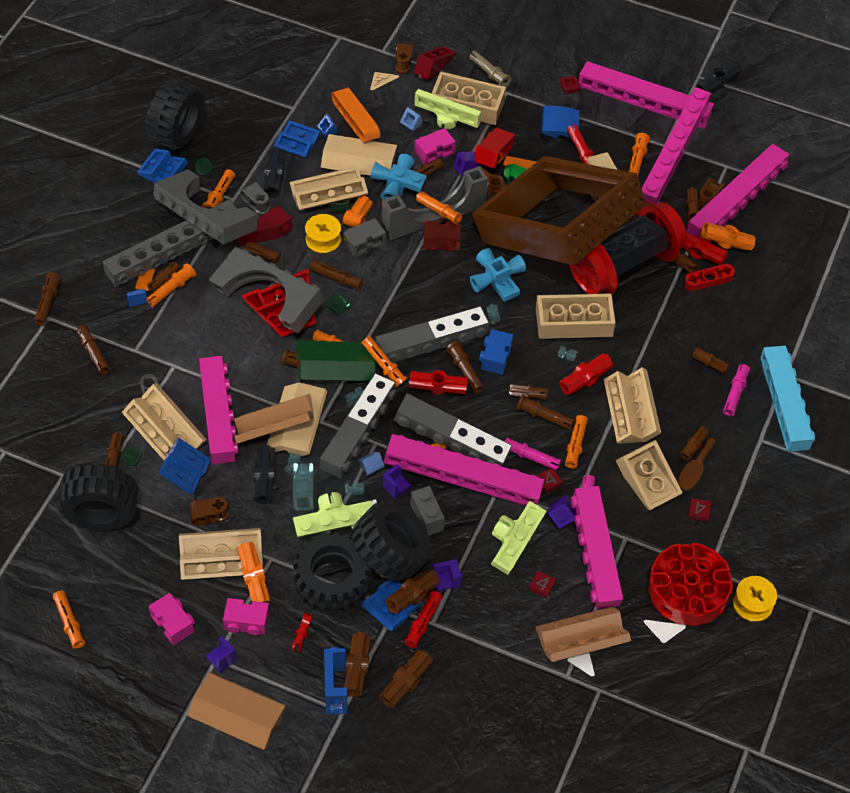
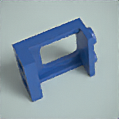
M339 647L324 649L326 715L347 714V688H334L333 672L346 671V650Z

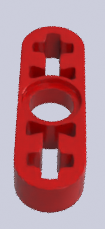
M722 264L691 272L686 275L684 286L690 291H696L727 283L733 279L735 269L729 264ZM711 275L714 277V279L708 280L705 278V276Z

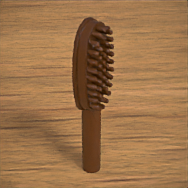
M708 438L696 460L690 461L683 468L678 480V485L682 491H690L700 480L704 469L703 462L716 442L714 438Z

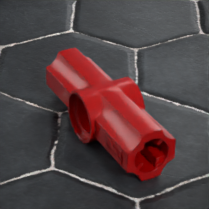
M686 232L687 240L683 248L688 250L692 257L695 259L705 258L718 265L724 263L728 251L711 244L710 240L701 238V235L696 237Z
M601 354L589 363L582 362L572 374L559 382L562 392L570 396L584 386L590 387L600 375L613 368L611 358L607 354Z
M436 370L432 373L411 371L409 388L430 390L435 395H441L445 392L466 394L468 377L447 375L441 370Z

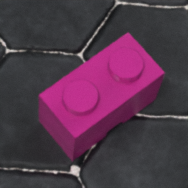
M444 128L415 140V153L423 164H428L440 156L445 158L454 154L456 141Z
M168 593L149 605L150 616L159 628L161 626L164 627L166 630L164 634L171 644L175 645L194 633L193 624L195 622L190 613L183 611V605L178 598L174 599Z
M227 598L223 617L224 630L232 633L246 632L255 636L259 634L265 635L270 613L269 603L252 601V605L244 604V600Z

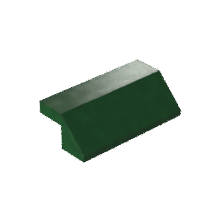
M296 340L299 379L370 381L375 374V359L361 342Z

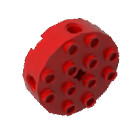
M679 543L669 546L657 556L649 576L648 593L653 606L665 618L681 625L698 626L710 623L722 614L730 598L733 581L728 563L715 550L698 543H691V545H680Z

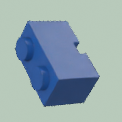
M491 329L490 336L485 337V351L482 350L479 361L482 362L481 370L504 374L507 364L506 358L509 357L512 347L513 334Z

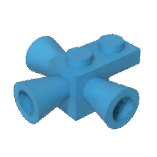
M400 154L397 165L393 164L391 170L375 162L370 179L387 181L386 188L381 193L383 200L398 194L402 196L405 188L421 192L427 175L410 170L415 164V160L410 155Z
M489 248L479 252L476 256V261L485 267L486 270L485 273L470 276V283L474 291L479 293L491 284L504 302L520 295L519 288L510 277L512 274L526 271V265L522 257L517 255L509 262H506L502 256L495 259Z

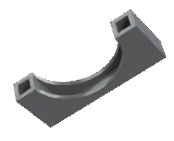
M481 167L464 171L458 187L441 203L450 205L453 210L462 215L475 211L486 203L488 178ZM399 194L382 200V228L386 232L389 241L448 220L440 217L437 212L428 207L423 209L407 208Z
M185 170L154 183V197L156 200L223 245L257 230V214L247 207L218 211L194 204L190 197L199 192V176L190 170Z
M237 247L232 250L209 279L216 291L228 297L242 285L256 280H270L282 285L285 288L286 298L284 307L278 317L284 327L296 333L300 332L324 301L321 289L314 284L311 286L303 278H296L289 271H282L275 264H268L260 256L255 257L248 250H241Z

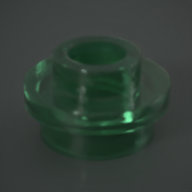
M206 158L199 159L195 164V171L201 175L209 174L213 169L212 163Z
M135 447L125 448L121 453V460L128 466L136 465L141 458L140 451Z

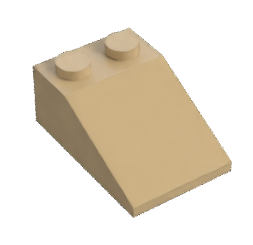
M656 440L616 460L624 478L648 511L682 494Z

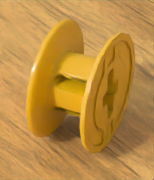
M318 214L307 221L305 225V232L307 234L306 244L311 250L318 253H329L339 247L341 243V224L338 219L328 214Z
M746 577L738 584L733 598V606L742 618L749 621H762L771 615L777 600V591L774 585L763 577Z

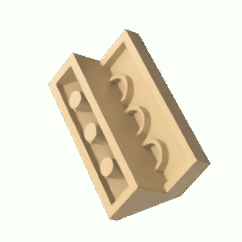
M329 134L323 150L321 168L340 171L358 166L360 174L370 176L375 162L391 170L393 162L395 163L397 145L375 141L363 143L360 139Z
M358 166L290 182L293 199L299 211L368 195L364 177H361Z
M642 367L629 376L617 371L604 379L617 443L646 442L661 433L646 369Z
M299 382L285 386L280 403L310 394L314 418L310 421L270 433L267 445L275 448V452L286 450L294 458L310 454L327 395L326 389Z
M157 383L152 384L142 397L133 399L122 411L124 416L163 460L166 459L178 438H181L197 450L207 440Z
M261 528L179 534L181 580L243 575L237 546L247 542H254L259 562L262 563L263 567Z

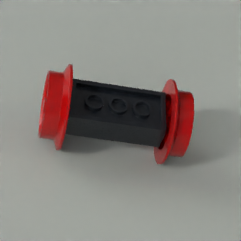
M646 202V205L637 212V219L618 228L575 265L569 264L571 273L578 285L586 293L612 295L617 289L618 275L655 255L666 262L676 260L680 249L685 246L687 240L684 224L678 213L667 203L659 202L655 204L653 202Z

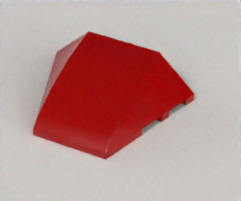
M308 269L293 274L294 277H301L310 284ZM277 283L260 291L256 289L241 295L282 338L295 333L284 327L278 317L284 307L286 298L285 288ZM315 312L302 329L316 324Z

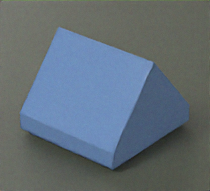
M407 107L400 123L414 131L423 124L422 117Z
M373 452L358 459L367 476L385 467L380 452Z

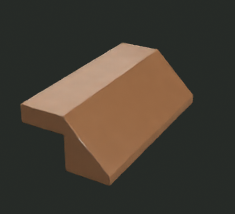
M307 394L234 418L239 433L234 436L236 443L310 421L314 418L311 395Z
M614 606L536 626L545 655L552 662L631 641L630 633L622 626L620 611Z
M209 672L195 694L187 716L265 750L274 728L280 725L286 705Z

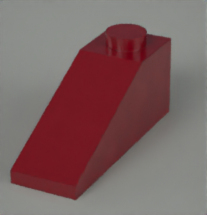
M440 46L419 54L414 73L424 80L433 78L456 56L457 52L445 46Z
M277 205L257 219V230L237 238V245L240 247L245 246L248 242L259 243L274 240L288 234L292 230V217Z

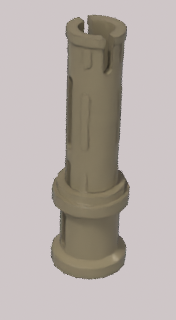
M477 51L472 52L476 57L470 54L469 59L488 73L492 81H496L499 86L504 87L510 84L511 76L504 74L500 67L492 65Z

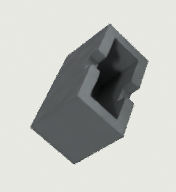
M374 218L344 231V244L355 258L367 253L368 248L376 249L385 245L386 232Z
M430 486L412 491L411 507L415 516L422 521L421 524L428 530L427 534L431 535L443 531L444 516Z

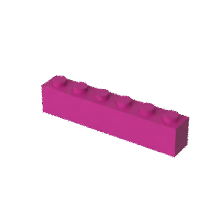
M222 356L199 358L212 464L235 462L238 446L236 442H233V438L236 435L235 426H231L230 423L234 421L233 410H229L228 407L232 405L231 394H227L226 391L230 390L229 378L225 379L224 376L228 374L227 363H223Z
M599 486L575 489L573 496H571V506L576 510L574 517L575 525L580 529V534H578L580 546L583 545L584 548L582 559L584 565L587 564L586 578L588 584L591 583L592 591H590L591 602L595 603L596 609L612 606L618 607L623 601Z

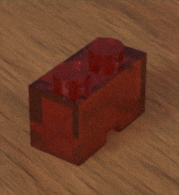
M425 221L424 249L460 250L461 222H457V224L453 222L439 224V221Z

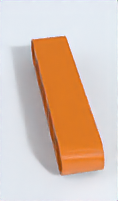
M349 88L332 92L331 95L335 107L363 143L380 138L377 124Z

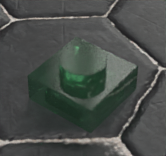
M350 199L331 203L332 212L337 211L341 213L350 209Z
M337 292L324 302V307L339 317L351 307V302Z

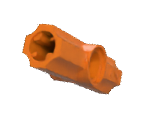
M707 222L703 224L700 233L701 238L715 241L725 249L735 247L752 251L756 241L755 236L739 232L732 225L722 227Z
M247 542L237 546L242 563L245 584L248 585L251 600L264 603L270 602L265 584V574L262 563L259 562L254 542Z

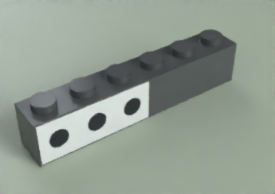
M480 306L377 336L376 343L390 361L395 363L419 354L430 353L439 348H446L454 341L463 343L473 338L483 337L488 334L489 322Z
M376 373L374 374L320 458L321 470L339 478H342L343 474L350 470L352 460L359 456L362 444L367 443L371 430L376 429L380 416L384 415L388 409L390 400L393 401L397 394L395 381Z
M406 394L394 418V421L398 422L399 425L413 429L417 434L427 436L433 439L435 443L449 447L453 452H459L471 458H479L491 464H499L501 467L512 447L511 444L409 394Z

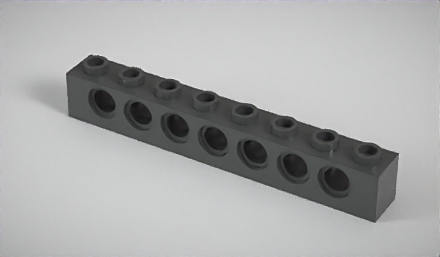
M230 200L210 208V210L218 211L237 209ZM186 220L104 260V271L114 286L117 287L214 238Z

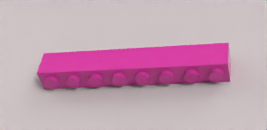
M588 61L579 75V84L582 88L677 120L690 98V95ZM709 102V106L698 127L705 129L712 115L714 103Z
M694 88L642 187L646 202L657 204L660 201L709 106L710 92Z
M772 143L689 221L687 233L696 237L700 236L701 228L707 222L724 227L729 219L732 220L740 209L743 210L750 199L753 200L760 190H764L767 187L768 182L775 180L778 173L787 168L789 154Z
M392 434L384 460L385 464L391 466L399 464L401 469L527 506L529 501L537 505L544 479L536 475L521 473L516 469L501 467L499 464H491L479 458L465 456L459 452H451L442 447L425 444L422 441H414L402 435Z

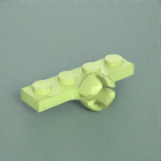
M420 89L415 93V106L436 113L437 124L440 128H443V124H445L444 128L450 130L455 127L457 121L478 128L481 111Z
M331 492L330 504L328 494H323L318 499V512L293 517L297 538L352 527L372 506V501L344 505L341 494Z
M529 501L519 519L512 520L506 515L500 517L492 531V535L501 540L502 547L492 561V566L509 575L545 515L546 510Z

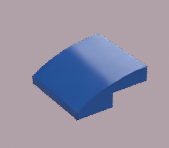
M563 106L543 107V134L556 139L559 135L571 138L567 128L569 126L573 128V125L576 124L579 129V110Z
M289 120L284 131L280 132L274 147L306 158L316 145L321 132Z
M155 148L137 173L143 178L156 183L182 172L188 163L186 158L171 156L170 151Z
M178 438L164 460L159 474L191 495L195 492L200 477L205 474L211 459L181 438Z
M388 579L378 587L377 592L363 601L362 607L392 632L418 609L422 601L417 605L412 603L398 614H392L388 610L385 601L387 597L399 590L402 584L398 581H393V579Z

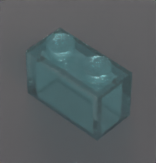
M313 463L293 464L294 510H314Z

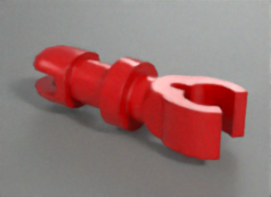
M304 613L300 627L295 632L296 638L291 647L292 651L295 646L299 647L297 653L301 651L304 638L308 636L307 630L312 615Z

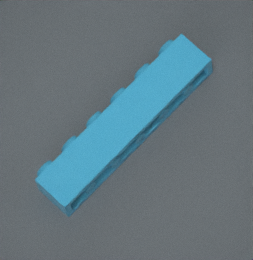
M786 346L764 347L760 359L787 452L810 450L812 442L815 441V434L810 428V417L805 412V400L800 395L801 387L796 381V370L791 365V354L788 353Z

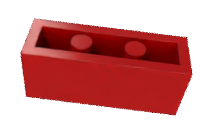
M499 128L489 132L488 136L483 138L481 144L475 148V162L495 168L512 150L515 134Z

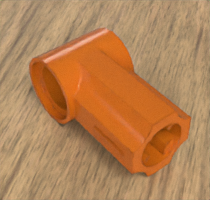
M359 197L352 209L346 211L343 217L344 225L353 228L365 222L366 216L373 206V202L369 197Z

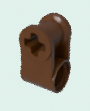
M396 44L395 69L398 73L406 74L410 71L413 44Z
M709 177L700 191L698 199L700 201L699 208L703 209L726 187V184H720L714 181L712 177Z
M215 497L191 502L189 508L192 524L203 526L227 520L229 510L226 499Z

